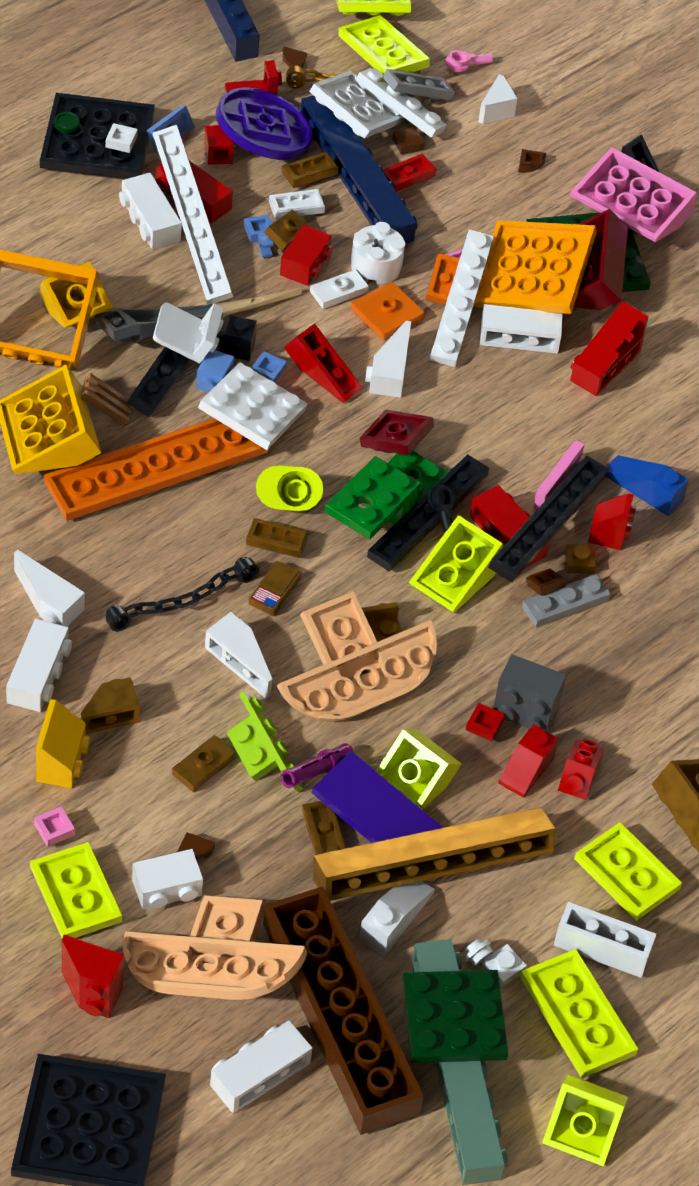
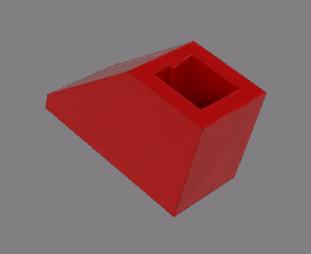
M627 493L597 504L588 543L621 550L623 540L629 541L632 524L627 522L633 523L637 508L631 505L634 494Z

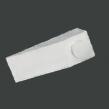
M405 321L374 355L373 366H367L365 382H370L369 393L401 398L411 321Z
M17 550L14 552V571L43 621L68 627L85 610V592L21 551Z
M232 612L228 613L206 630L205 649L264 698L268 699L271 696L272 677L253 631L245 620L239 619Z
M422 881L393 887L376 902L362 920L359 942L385 957L433 895L435 889Z

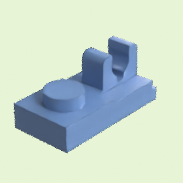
M187 106L176 108L147 130L156 153L159 152L153 136L154 132L177 125L180 136L183 138L195 128Z

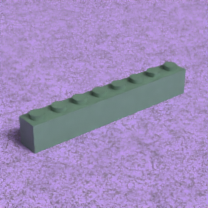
M452 939L415 943L412 957L415 972L459 971L461 969L460 952L454 951ZM485 1061L435 1062L462 1185L501 1180L504 1167L508 1166V1156L506 1148L500 1147L498 1139L501 1137V1126L499 1119L493 1118L494 1096L492 1090L486 1088L485 1080H487L488 1075Z

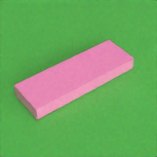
M578 440L574 441L538 488L533 506L534 510H537L581 462L584 443Z

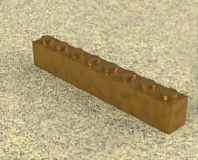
M539 807L313 855V881L317 888L323 886L329 900L332 901L553 853L555 827L542 808Z

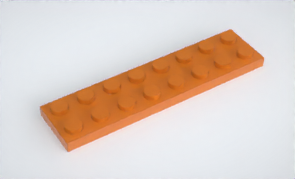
M213 418L95 457L78 466L66 467L44 474V483L65 520L69 521L268 453V450Z

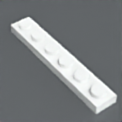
M468 230L431 351L430 361L455 367L494 236Z

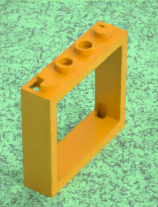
M0 250V272L1 268L4 267L87 285L70 356L0 341L2 356L9 359H17L20 356L28 358L29 362L38 365L49 362L54 363L56 368L67 365L69 369L70 367L78 369L100 279L97 269Z

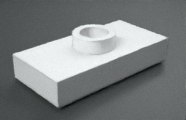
M319 189L269 195V204L275 219L281 218L292 209L299 216L325 213V205Z
M355 269L311 285L310 293L322 309L368 293L369 286Z

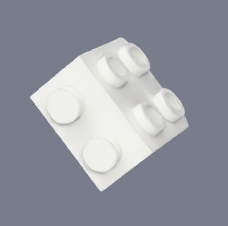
M165 302L160 308L153 339L157 343L201 363L207 353H213L218 345L219 338L216 336L224 322L221 319L223 308L213 304L201 320Z

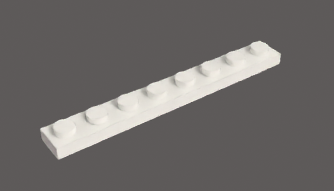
M174 125L154 132L153 136L207 303L208 305L233 298L178 127Z

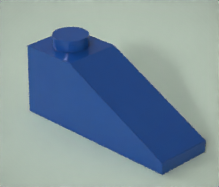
M618 455L606 466L610 469L606 476L608 479L667 516L684 501L689 479L667 465Z

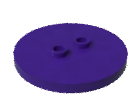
M256 88L233 89L221 97L216 108L217 122L223 132L240 147L256 155L276 160L295 159L305 154L312 142L313 130L306 116L291 102L274 93Z

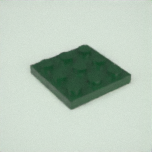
M498 970L403 972L402 982L411 1063L507 1060L508 1047Z

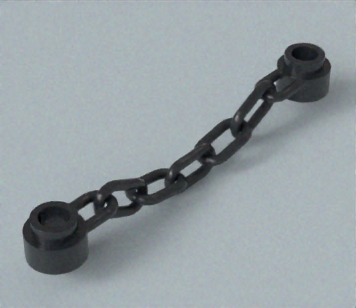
M241 557L235 562L233 567L215 574L206 584L198 587L194 592L163 599L158 602L134 603L127 607L113 605L106 611V622L113 631H122L130 625L131 618L139 614H157L185 608L199 602L213 591L220 590L228 581L239 578L243 583H249L258 576L259 567L251 558ZM234 571V575L229 576L227 574L229 572ZM220 577L222 582L215 587L213 582ZM206 588L208 589L207 592L201 595L198 593ZM192 596L191 601L182 604V599ZM174 602V606L165 608L162 606V604ZM143 606H155V610H143ZM131 609H134V610H135V612H133V613H131V614H129V613L127 612L128 610H131Z

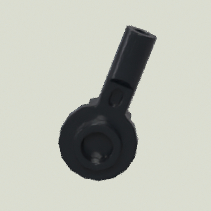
M435 485L428 492V503L434 511L439 512L444 533H446L453 523L451 509L454 507L455 497L453 491L448 486Z

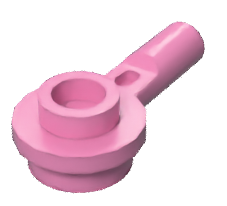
M454 50L447 56L445 64L451 71L459 73L466 71L469 65L491 64L493 57L492 54L475 55L468 54L466 51Z

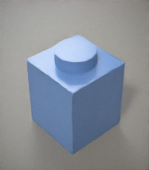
M216 350L213 353L208 352L197 370L196 389L209 393L234 368V356Z

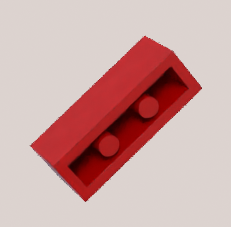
M189 161L208 221L212 224L232 210L233 190ZM161 163L156 167V183L161 191L173 197L163 164Z
M499 485L472 498L469 516L484 532L503 543V545L530 518L528 512L523 511L514 501L513 497L506 493ZM550 541L527 567L547 557Z

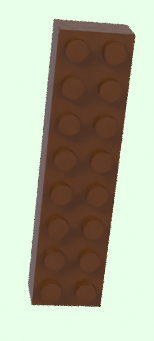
M323 886L266 904L263 926L271 943L305 946L306 959L299 971L289 982L360 1135L419 1115L424 1095Z

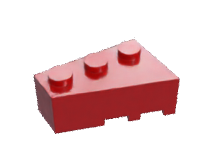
M622 301L583 352L574 358L571 364L572 374L570 381L597 396L641 352L649 316Z

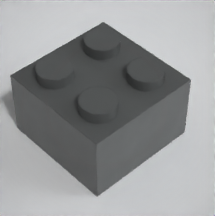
M511 654L499 678L493 709L504 713L505 721L517 723L528 729L535 724L548 732L559 710L566 674Z

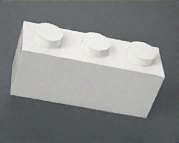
M151 173L122 180V191L119 192L120 202L123 207H127L133 224L138 225L142 239L144 241L147 240L151 249L154 250L181 242L182 223Z
M484 304L479 345L558 354L562 335V313H548L533 309Z
M39 619L34 620L6 685L7 704L41 712L44 703L50 702L54 689L52 683L54 679L60 678L63 669L62 659L64 656L68 657L71 651L72 640H69V627Z
M568 902L559 923L553 946L567 951L576 949L580 956L642 978L652 951L656 933Z
M290 1021L285 1022L281 1026L275 1025L261 1039L256 1042H248L242 1046L233 1057L218 1061L211 1070L210 1086L234 1114L311 1063L313 1048Z

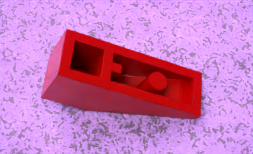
M315 323L284 347L300 370L342 403L363 388Z

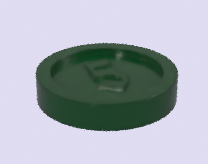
M71 112L59 113L54 118V126L63 133L74 132L79 128V117Z

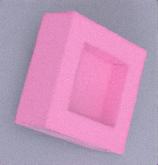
M62 806L34 817V825L47 847L75 836V828Z

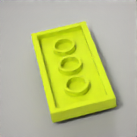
M381 15L339 27V37L383 75L387 69L413 73L430 67V58Z
M576 949L521 971V980L582 1079L637 1055L638 1047Z

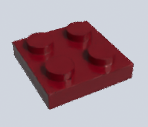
M385 409L361 435V447L370 448L375 451H388L399 455H409L434 427L433 417Z

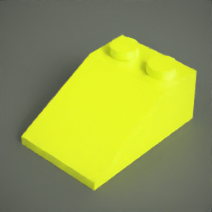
M458 515L409 581V584L452 613H455L495 576L496 572L489 569L488 566L492 558L504 545Z

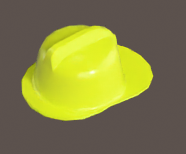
M279 465L271 466L259 475L256 483V492L261 502L269 508L305 511L316 506L321 500L323 484L319 475L311 469Z

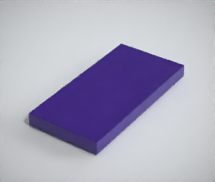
M352 751L319 781L311 792L371 843L442 828L438 822Z

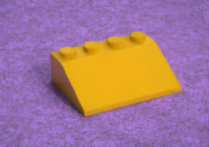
M67 365L58 368L0 400V424L12 471L15 474L78 466L101 454L87 402L81 398L82 385Z

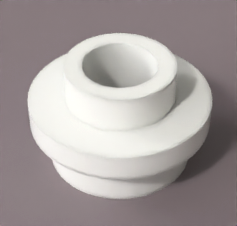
M478 938L465 949L467 955L464 957V960L466 962L470 961L474 967L477 966L484 958L493 953L489 946L491 942L488 939L482 942Z

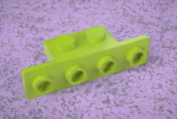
M243 690L239 693V696L250 716L226 733L250 777L257 781L277 766L281 772L296 766L294 763L290 764L287 758L290 752L281 740L278 741L274 735L277 733L275 725L268 717H264L262 711L265 710V707L256 695L251 697ZM302 783L293 787L298 792L304 789Z

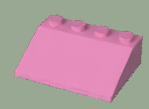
M612 147L570 192L571 197L600 213L611 209L628 228L654 242L676 231L685 223L694 211L697 192Z

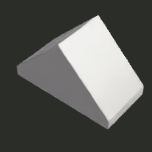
M498 75L482 101L479 123L484 124L515 117L517 97L503 75Z

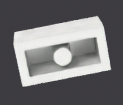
M193 849L133 863L132 881L142 910L149 908L158 909L170 903L191 901L196 897L202 896L203 878Z

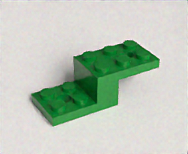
M412 451L409 455L396 454L388 463L375 456L325 504V513L370 540L388 521L392 524L398 522L448 471L415 451ZM358 504H362L366 508H360Z

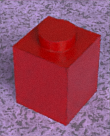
M205 125L204 145L207 164H233V141L223 132L219 125Z

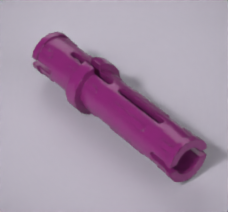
M343 743L331 750L324 749L316 757L283 770V773L280 775L281 782L286 788L290 789L324 772L329 773L351 751L354 753V750L348 743Z

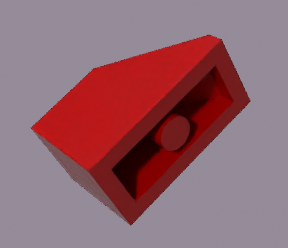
M533 724L517 744L498 784L524 798L553 761L559 738Z

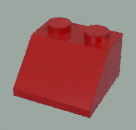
M63 935L62 974L78 1007L92 1016L101 1015L110 1018L123 989L124 954Z

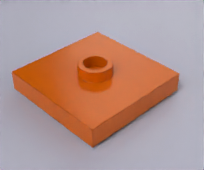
M393 281L351 302V309L382 340L391 337L405 321H411V325L423 320L425 312Z

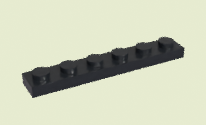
M468 454L436 484L448 486L453 491L455 499L454 507L451 511L489 474L490 468ZM428 493L368 549L367 558L390 571L441 522L439 512L434 511L428 503Z

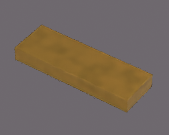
M322 801L302 804V813L315 855L346 849L336 813Z

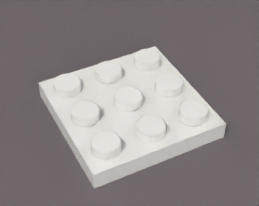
M351 70L314 83L309 91L320 104L332 110L336 118L345 121L353 128L352 130L355 134L363 138L400 125L404 119L393 108L355 81L357 75Z
M240 362L201 399L198 408L268 450L305 412L308 403Z

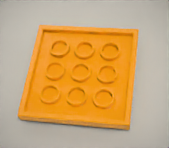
M497 220L492 234L494 236L473 308H483L484 304L540 310L548 313L571 314L596 238L597 230L595 225Z

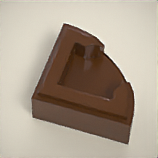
M284 47L282 59L289 68L292 66L302 68L307 59V52Z
M522 149L518 172L527 173L539 169L545 162L546 153Z
M187 832L177 852L193 849L196 860L203 857L206 858L213 852L215 842Z

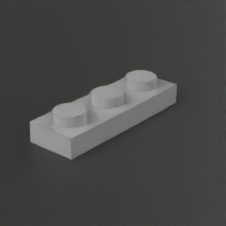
M387 69L383 75L391 89L401 94L407 93L416 97L425 96L431 97L434 100L444 99L450 101L455 94L444 78Z
M595 574L567 584L566 587L543 596L537 595L523 600L522 608L535 628L608 602L611 594L598 575Z

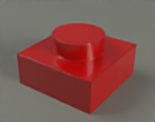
M478 703L466 724V731L492 742L504 722L505 714Z

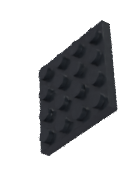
M56 92L40 157V168L123 179L142 175L149 142L147 130L152 127L155 105ZM62 112L76 114L79 117V128L71 133L58 131L54 126L56 115ZM113 123L138 129L137 139L130 153L106 147V138Z
M38 1054L11 1167V1176L69 1186H145L166 1074Z

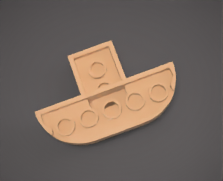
M354 591L303 611L300 614L323 665L281 682L277 685V688L294 709L310 718L328 722L352 718L399 698L419 686L430 672L434 655H436L437 639L432 620L377 642Z
M205 895L190 937L125 931L123 938V953L129 971L139 983L148 989L164 994L229 1000H252L280 988L299 971L306 959L307 952L305 946L254 942L265 910L263 900Z

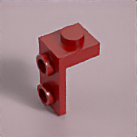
M274 60L265 61L263 80L226 82L225 91L228 92L237 88H256L277 95L278 85H282L281 70L276 69Z
M576 739L566 760L558 791L586 800L604 748L593 740Z

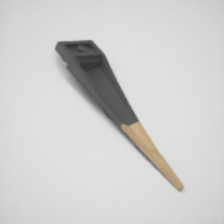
M302 288L238 301L217 303L216 305L223 308L222 318L302 295ZM213 304L177 308L202 320ZM160 308L114 309L95 316L96 325L114 341L123 342L131 339L133 343L153 338Z

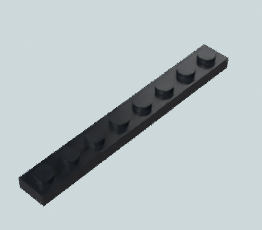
M586 455L492 558L488 568L499 576L513 582L600 485L610 469Z

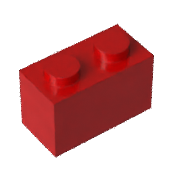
M303 224L281 256L280 275L308 286L314 277L317 278L319 276L324 261L328 262L333 252V247L331 246L332 235Z

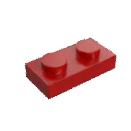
M422 153L384 168L383 172L388 181L393 183L397 192L436 176L437 168Z

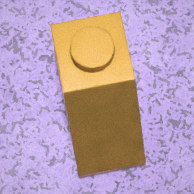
M131 677L113 679L100 685L81 712V720L86 723V734L140 722V703Z

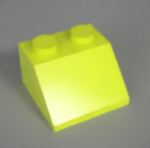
M403 729L376 772L423 810L447 788L462 763L417 729Z
M567 1074L542 1143L604 1166L628 1097Z

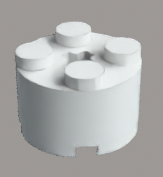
M378 222L375 225L362 228L354 234L352 271L356 269L365 282H368V279L376 280L377 284H386L395 280L399 276L403 265L405 249L403 237L385 222Z

